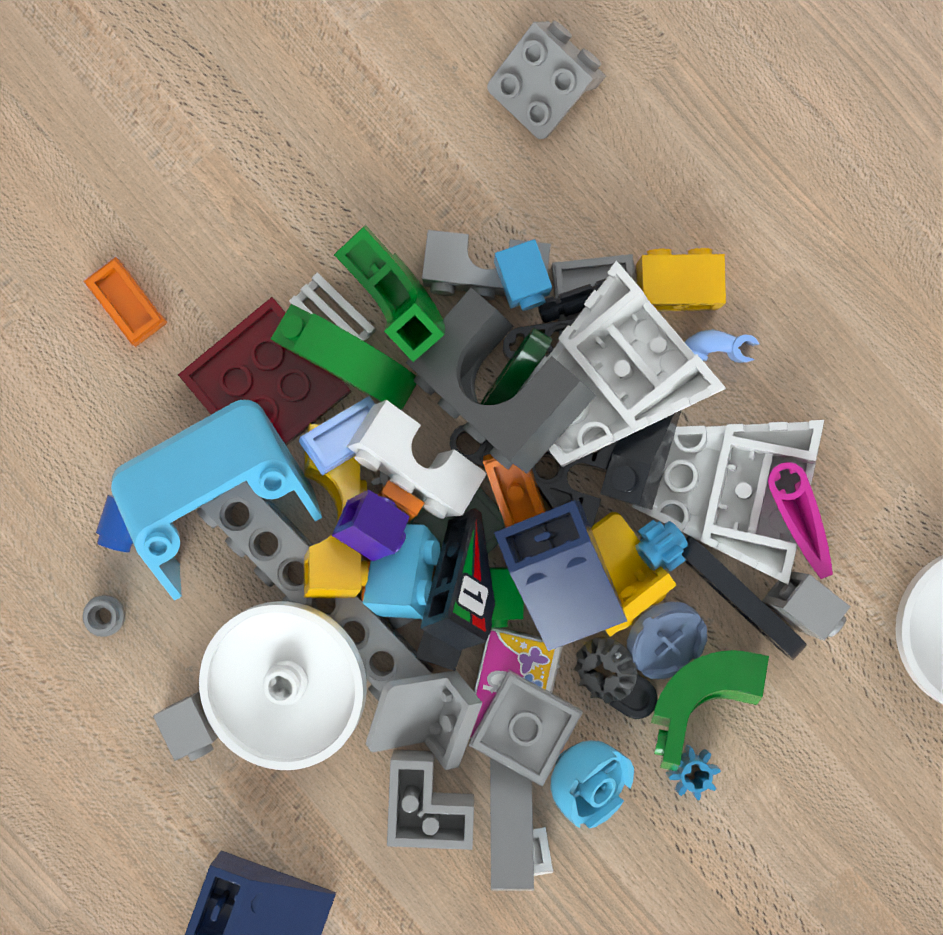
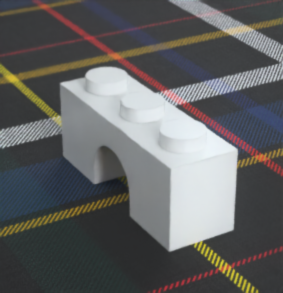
M388 400L373 405L347 445L350 450L356 453V461L369 470L377 471L379 469L391 478L390 481L410 494L413 493L424 501L423 508L432 515L441 519L463 515L487 473L455 449L438 453L428 469L422 467L414 459L411 450L412 439L421 425Z

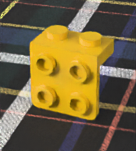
M610 512L591 528L628 619L627 622L606 629L605 631L610 637L617 631L629 627L635 617L651 605L661 602L667 593L677 586L671 576L661 566L654 571L644 563L635 548V545L640 542L618 512Z

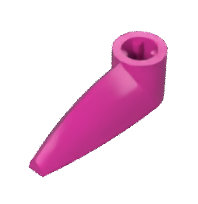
M790 462L781 463L774 467L769 474L768 484L772 496L789 531L820 579L833 575L828 542L818 505L807 475L797 464ZM788 469L790 475L797 473L800 481L794 484L795 492L786 494L785 488L779 491L775 486V482L780 479L779 472Z

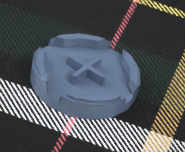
M666 602L654 606L639 617L631 627L626 641L627 650L630 652L636 668L643 675L651 679H667L673 677L692 659L695 660L701 656L707 642V626L697 611L682 602Z

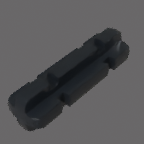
M606 278L596 281L595 286L588 284L561 293L557 299H554L553 296L546 298V302L538 306L542 321L548 323L559 319L561 314H564L566 317L581 312L585 308L584 303L594 290L597 291Z

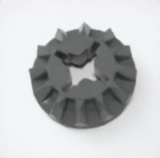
M597 637L586 642L576 653L578 659L573 670L579 673L581 679L579 686H584L591 692L590 698L603 699L605 704L612 701H621L631 693L636 684L637 670L630 652L621 643L608 637ZM603 662L604 669L617 673L610 675L604 680L603 673L597 672L594 668Z

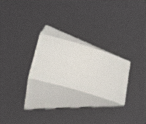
M617 260L607 272L609 276L597 291L594 290L584 303L585 308L571 326L568 325L558 339L560 341L548 357L544 356L518 391L519 393L552 356L596 395L549 448L551 454L562 467L726 389L702 359L692 352L650 303L641 288Z
M824 420L793 423L769 422V424L676 427L653 509L650 510L636 505H632V507L663 523L671 521L681 532L788 585L798 545L789 531L769 489V474L774 467L781 463H794L804 470L811 485ZM788 469L779 472L780 479L775 482L777 489L780 491L785 488L786 494L795 492L794 484L800 481L797 473L790 475Z

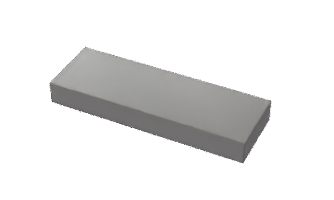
M490 759L491 891H534L532 780L496 760Z

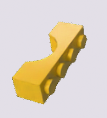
M309 424L307 432L316 428L320 424ZM304 450V476L322 485L331 495L336 506L338 522L347 500L367 491L366 480H360L361 464L356 461L354 456L322 476ZM332 535L308 548L304 555V598H355L361 591V586H366L368 581L367 561H361V554Z

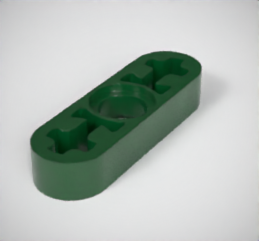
M533 327L488 389L480 404L496 405L513 398L542 360L552 338Z

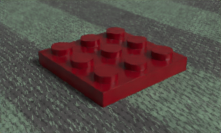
M271 297L181 371L178 376L211 415L238 400H251L257 403L287 446L307 430L309 424H314L352 391L340 378L271 340L286 313L277 301Z

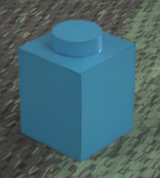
M533 239L495 253L494 264L510 309L521 306L522 311L544 304L546 302L544 297L550 295L552 284L536 240Z

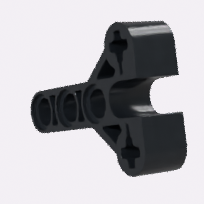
M460 425L450 436L451 450L455 449L476 466L485 469L483 456L489 455L494 446L486 439L480 444L478 451L474 454L465 455L461 453L456 446L459 436L467 432L463 429L464 425ZM618 441L597 450L594 455L591 453L563 467L548 450L542 457H550L556 462V475L552 479H543L536 473L535 465L532 471L539 492L550 508L554 509L574 500L580 501L592 528L601 499L572 489L568 484L567 474L574 465H583L607 472L611 455Z

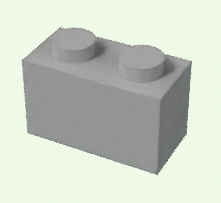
M794 571L791 572L788 585L778 580L762 600L772 611L799 632L823 641L828 636L833 637L842 629L846 622L844 615L851 607L810 574Z

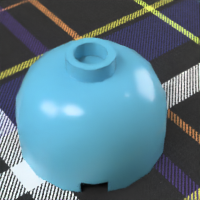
M594 740L582 741L559 755L552 772L550 790L557 807L575 826L581 828L580 824L584 823L588 828H594L607 821L624 802L619 795L624 785L631 789L634 779V767L629 758L608 744Z

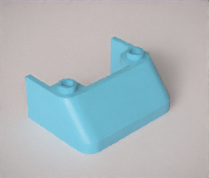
M238 400L122 464L112 475L111 492L136 551L174 601L182 597L180 563L174 557L180 548V535L172 522L242 482L247 481L252 490L258 496L265 499L280 498L295 490L314 521L322 518L314 488L304 476L303 471L263 409L251 400Z

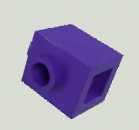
M367 490L347 500L332 536L369 560L376 561L399 551L406 539L404 530L410 516L399 510L392 500Z

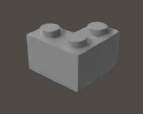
M393 751L390 760L387 846L472 850L474 794L433 792L434 754L431 751Z

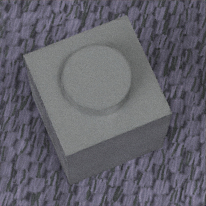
M200 692L178 701L153 715L174 761L187 755L190 761H193L213 750L211 743L218 736L204 713Z

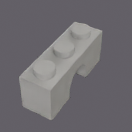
M428 230L422 281L423 286L429 287L431 293L453 296L455 290L467 292L472 288L485 300H494L495 295L506 296L496 268L482 269L474 265L468 256L469 234ZM510 239L509 248L527 241ZM536 242L548 273L551 244Z

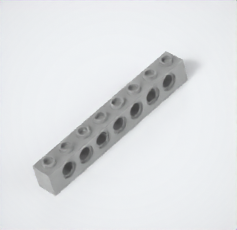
M244 481L200 506L197 510L198 515L209 526L215 528L218 525L229 536L225 540L227 545L238 556L243 558L247 555L257 565L254 569L255 574L269 587L275 584L286 595L282 601L300 603L319 610L316 605V598H304V583L296 584L288 576V568L292 562L297 561L304 565V555L313 544L270 499L258 496L248 482ZM240 502L248 507L250 513L248 521L242 526L237 525L232 519V510ZM266 532L273 533L278 539V548L272 555L264 553L260 548V538ZM360 592L355 598H335V610L332 613H324L336 621L343 629L349 621L359 622L364 627V640L354 642L362 658L366 679L371 683L368 689L378 701L383 687L389 681L432 674L433 667L427 661L415 658L417 651L396 629L393 630L390 623L384 617L377 616L363 604ZM378 651L388 652L394 659V667L389 671H379L373 665V654Z

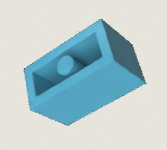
M407 524L404 530L406 539L399 551L393 555L370 562L363 604L379 617L423 619L432 585L434 565H437L440 555V544L425 525Z

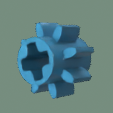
M652 520L637 531L642 539L635 545V548L641 559L650 569L655 571L661 566L663 569L671 572L685 561L682 553L684 552L683 549L688 546L687 540L679 528L671 521L663 525L660 521L656 523Z
M687 744L685 747L686 753L682 754L677 771L668 770L666 775L670 780H680L675 787V791L680 796L685 794L688 789L697 800H700L701 792L707 789L716 790L715 785L712 783L713 775L720 773L721 770L715 764H706L711 758V753L708 750L704 749L697 755L693 748ZM696 764L700 770L696 771L694 774L695 778L690 780L686 774L691 773V766Z

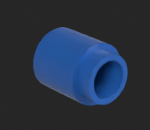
M107 495L96 533L99 534L97 544L120 552H130L133 541L113 495Z

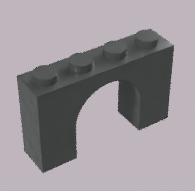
M470 288L443 319L445 335L414 362L409 358L406 364L417 373L413 381L430 396L436 391L442 397L437 404L454 419L461 415L468 421L463 426L467 433L480 444L487 439L494 446L489 453L501 465L509 470L514 464L527 474L596 395L580 379L551 356L526 386L513 398L496 405L479 404L475 393V380L478 370L486 357L514 326L496 308Z

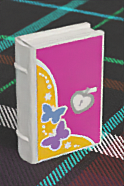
M492 627L487 642H485L474 693L482 701V706L469 739L473 736L508 670L552 693L557 670L561 667L559 662L563 646L548 651L541 637L500 627Z

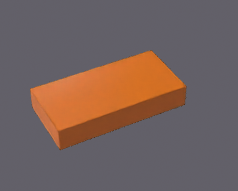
M117 257L84 280V283L133 346L137 347L168 323Z

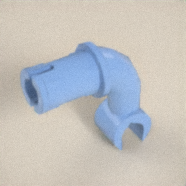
M714 329L699 331L685 341L686 345L702 361H707L709 353L720 351L727 353L728 357L736 363L754 360L753 358L745 357L738 347L742 343L751 346L759 345L757 339L752 335L733 336Z

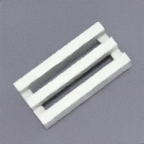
M318 272L312 277L313 280L308 285L305 284L300 289L301 292L297 296L294 295L289 300L291 304L313 314L303 304L309 298L338 327L364 342L376 331ZM319 287L364 329L360 335L315 293Z

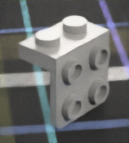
M549 21L533 22L487 85L489 93L538 139L547 138L585 91L597 89L606 77L599 69L600 61L588 50L583 48L580 51L569 41L572 37L571 33L557 21L552 23Z
M456 670L389 681L383 687L366 745L371 752H378L425 742L445 770L458 768L482 706V701Z

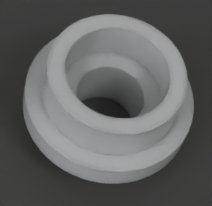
M108 595L91 599L83 611L85 627L90 633L100 637L115 634L121 629L125 621L123 605L118 599ZM103 608L108 609L111 613V619L108 623L100 619L99 614Z

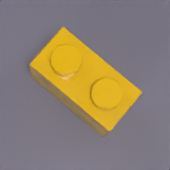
M659 248L648 250L647 255H642L636 264L637 285L657 311L718 310L726 304L725 254H712V249L695 248L688 250V254L672 255L671 249Z

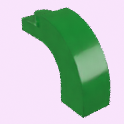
M366 225L335 252L334 256L358 280L380 307L387 322L384 332L412 362L445 335L443 318L427 291L396 253L392 254Z
M293 304L289 306L271 337V340L335 375L365 395L370 396L371 399L379 403L388 400L401 411L417 385L413 381L416 375L386 354L314 313L310 314Z
M738 650L718 651L689 662L669 680L660 694L651 723L667 727V730L659 729L654 754L662 756L660 768L677 771L679 768L689 716L701 704L714 699H731L753 705L759 703L764 693L769 656Z

